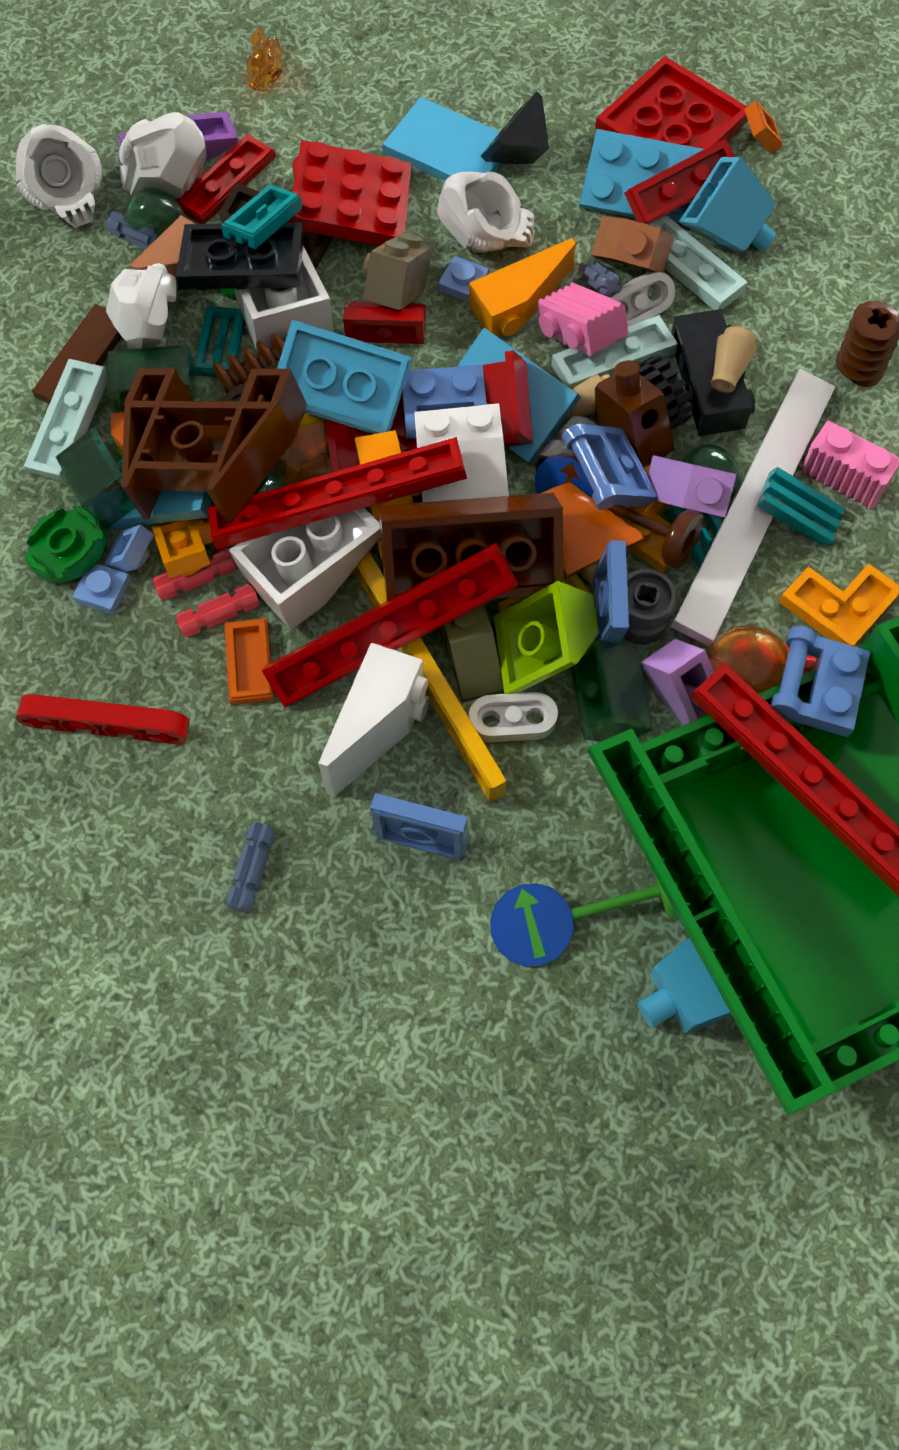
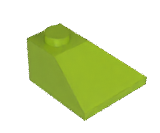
M556 581L494 615L504 694L519 693L576 665L599 635L593 594Z

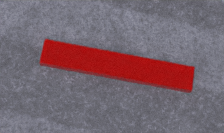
M457 437L252 495L232 523L225 522L216 506L210 507L208 512L211 541L216 549H221L467 479Z
M495 543L264 666L262 672L280 702L286 708L360 669L371 643L396 650L517 587L518 581L498 544Z
M724 662L694 690L690 698L899 896V826Z

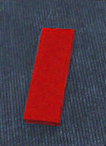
M246 134L202 175V178L194 182L189 191H185L181 198H177L174 201L175 208L199 224H206L220 211L235 183L246 186L276 158L275 150L251 135Z
M725 138L628 189L624 195L637 222L650 225L691 203L721 157H735L727 139Z

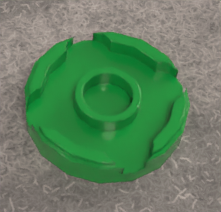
M72 506L75 510L65 512L61 508L51 512L37 523L30 532L26 542L30 547L28 554L25 552V560L39 578L49 583H65L79 578L93 568L103 554L107 543L106 528L92 510L83 506Z

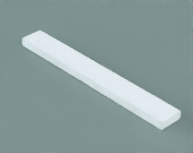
M802 369L798 370L670 626L671 628L708 647L714 641L773 518V515L757 506L768 474L774 468L779 467L793 476L836 386ZM773 494L771 495L772 497L781 501V499H779L778 497L774 496Z

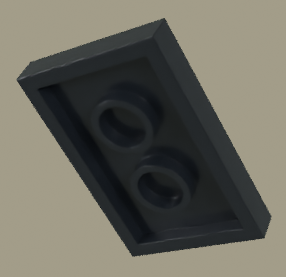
M286 222L256 249L249 247L248 240L243 244L236 242L235 235L231 239L223 237L222 224H184L176 271L179 290L284 289L299 287L304 243L302 222Z

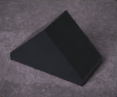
M537 91L518 109L481 154L485 162L530 164L534 163L549 149L543 99Z

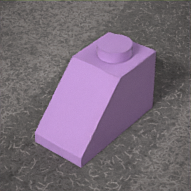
M653 455L648 478L658 495L655 501L726 517L737 474Z
M674 639L641 662L654 693L682 726L708 715L690 698L694 690L714 673L704 649Z

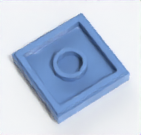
M609 541L593 573L594 605L599 635L595 639L598 655H613L629 629L626 541Z
M378 793L374 794L370 811L377 839L460 861L464 859L468 845V821L466 816Z

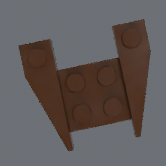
M138 368L125 399L121 487L143 519H150L161 490L208 492L225 522L232 523L297 435L307 403L291 369H251L239 401H193L176 369Z

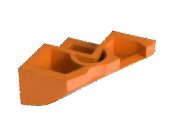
M570 482L542 492L554 493L563 507V568L569 577L599 562L609 541H626V550L644 541L640 531L616 516L609 509L599 510L590 496Z

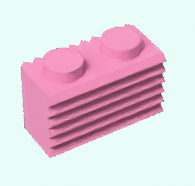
M571 282L570 286L565 285L563 290L559 288L557 293L552 292L551 296L546 295L545 299L540 298L538 302L540 313L539 326L543 334L550 339L558 340L559 343L563 342L569 348L577 349L579 352L582 351L583 354L587 353L589 357L629 335L625 304Z
M827 420L812 442L801 471L802 474L808 473L810 478L816 477L817 482L823 481L824 486L830 485L832 490L838 489L839 494L845 493L846 498L852 497L854 502L860 501L861 506L867 505L868 509H874L899 468V457L890 453L885 448L879 447L850 432L848 429Z

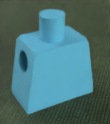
M721 157L679 222L726 249L744 252L752 244L759 251H763L771 245L776 235L775 231L765 223L775 208V201L741 157Z
M687 938L653 968L649 976L658 991L637 1002L642 1017L651 1028L674 1016L685 1034L733 1017L690 938Z

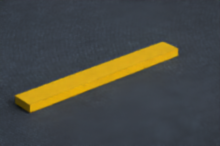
M368 552L353 572L375 608L386 602L385 582L382 572L370 552ZM421 637L400 647L401 653L423 660L424 678L428 679V687L425 694L430 697L432 706L488 801L491 800L493 802L505 796L507 784L505 777Z

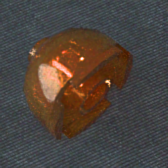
M754 625L732 627L719 634L707 648L706 654L714 672L725 662L759 694L781 684L788 650L783 641L770 630Z

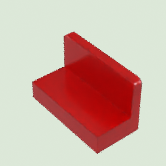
M350 302L349 307L344 306L343 323L345 336L365 343L424 344L425 304L409 303L401 310H397L373 302Z
M514 350L506 351L505 361L483 365L487 405L499 403L504 448L533 443L527 363Z

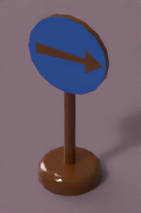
M564 453L551 455L538 467L535 475L537 494L569 482L591 498L594 493L576 456ZM614 505L608 508L615 515L664 536L665 540L661 553L664 564L674 569H679L688 560L703 527V514L690 509L679 514L671 527H668L624 506Z

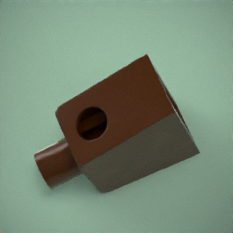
M627 360L618 363L614 368V374L599 382L595 387V424L598 426L623 428L644 468L651 464L653 455L664 457L674 451L666 401L662 391L640 375V367L637 362Z

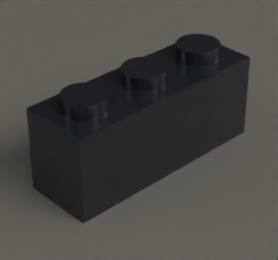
M722 309L675 316L671 332L678 343L676 354L674 355L681 378H684L686 382L684 389L689 391L691 395L688 402L692 404L693 410L691 412L698 436L746 429L750 414H753L755 411L754 394L751 389L747 390L744 382L745 371L738 380L733 392H721L711 386L717 338L724 333L726 328L731 327L730 324L726 325Z

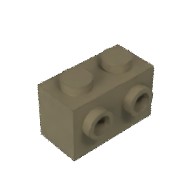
M400 233L398 236L370 251L364 260L362 276L366 278L363 300L401 310L423 294L426 287L433 246L421 243L422 238L417 235Z

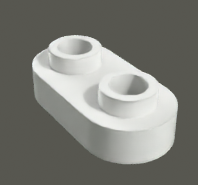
M647 272L623 284L620 293L613 292L610 298L625 304L627 325L631 326L666 311L673 303L675 285L673 280L665 273ZM650 286L653 287V295L651 299H649L647 295V291Z
M540 692L485 695L478 698L469 710V719L482 741L489 743L543 739L554 731L558 718V708L554 700ZM531 713H538L543 717V721L539 724H532L527 720V716ZM487 716H495L498 718L499 723L494 727H488L483 723V719Z

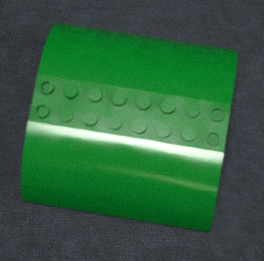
M898 616L877 625L861 647L862 649L869 650L870 656L854 731L848 738L791 720L787 721L899 826ZM815 670L802 675L797 696L801 702L808 703ZM781 684L761 692L759 695L771 705L773 696L779 693ZM709 715L643 743L639 742L633 729H630L589 746L588 754L786 1115L789 1116L899 1061V896Z

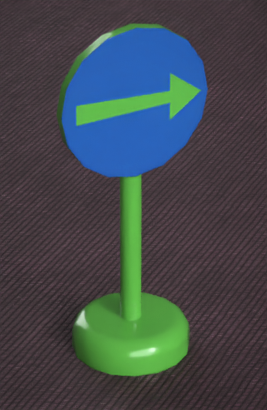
M655 876L657 883L655 886L572 909L568 906L565 898L551 887L538 883L521 884L507 891L495 904L490 924L491 937L498 951L509 961L524 967H541L557 960L569 947L574 933L573 920L656 897H661L665 912L670 919L678 920L679 918Z

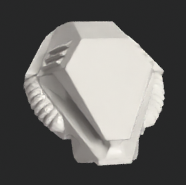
M173 112L153 121L144 119L134 124L126 133V137L121 143L119 150L120 162L123 164L120 167L122 188L140 201L181 198L185 191H189L196 178H202L207 155L203 134L195 122L181 113Z
M41 124L31 128L19 143L16 157V185L22 196L33 206L43 211L51 209L76 228L93 221L95 208L94 192L100 188L102 183V164L96 150L69 129L57 125Z
M459 172L445 180L439 197L437 215L448 231L465 249L467 248L468 252L471 250L475 254L508 249V247H530L535 234L534 214L527 209L520 208L521 202L502 175L495 172Z
M157 263L151 266L148 265L147 270L123 269L112 282L106 312L114 327L127 342L128 348L145 353L146 348L162 349L165 347L166 338L163 335L168 317L167 302L174 303L176 300V279L168 273L164 265Z

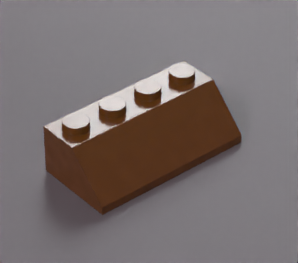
M554 493L378 505L386 601L495 543L498 544L517 579L518 586L494 599L531 596L556 581L563 583V507Z

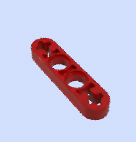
M26 694L21 697L15 717L20 724L27 727L75 732L77 728L92 730V735L118 737V734L135 735L134 740L177 745L186 743L190 719L187 716L171 710L36 694Z

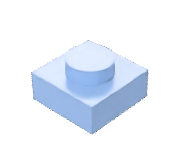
M454 256L438 282V291L469 302V283L488 275L489 268Z
M142 525L120 531L103 566L122 572L139 569L149 556L150 550L147 547L154 534Z
M96 563L93 568L83 574L72 598L75 603L114 615L131 578L128 573Z

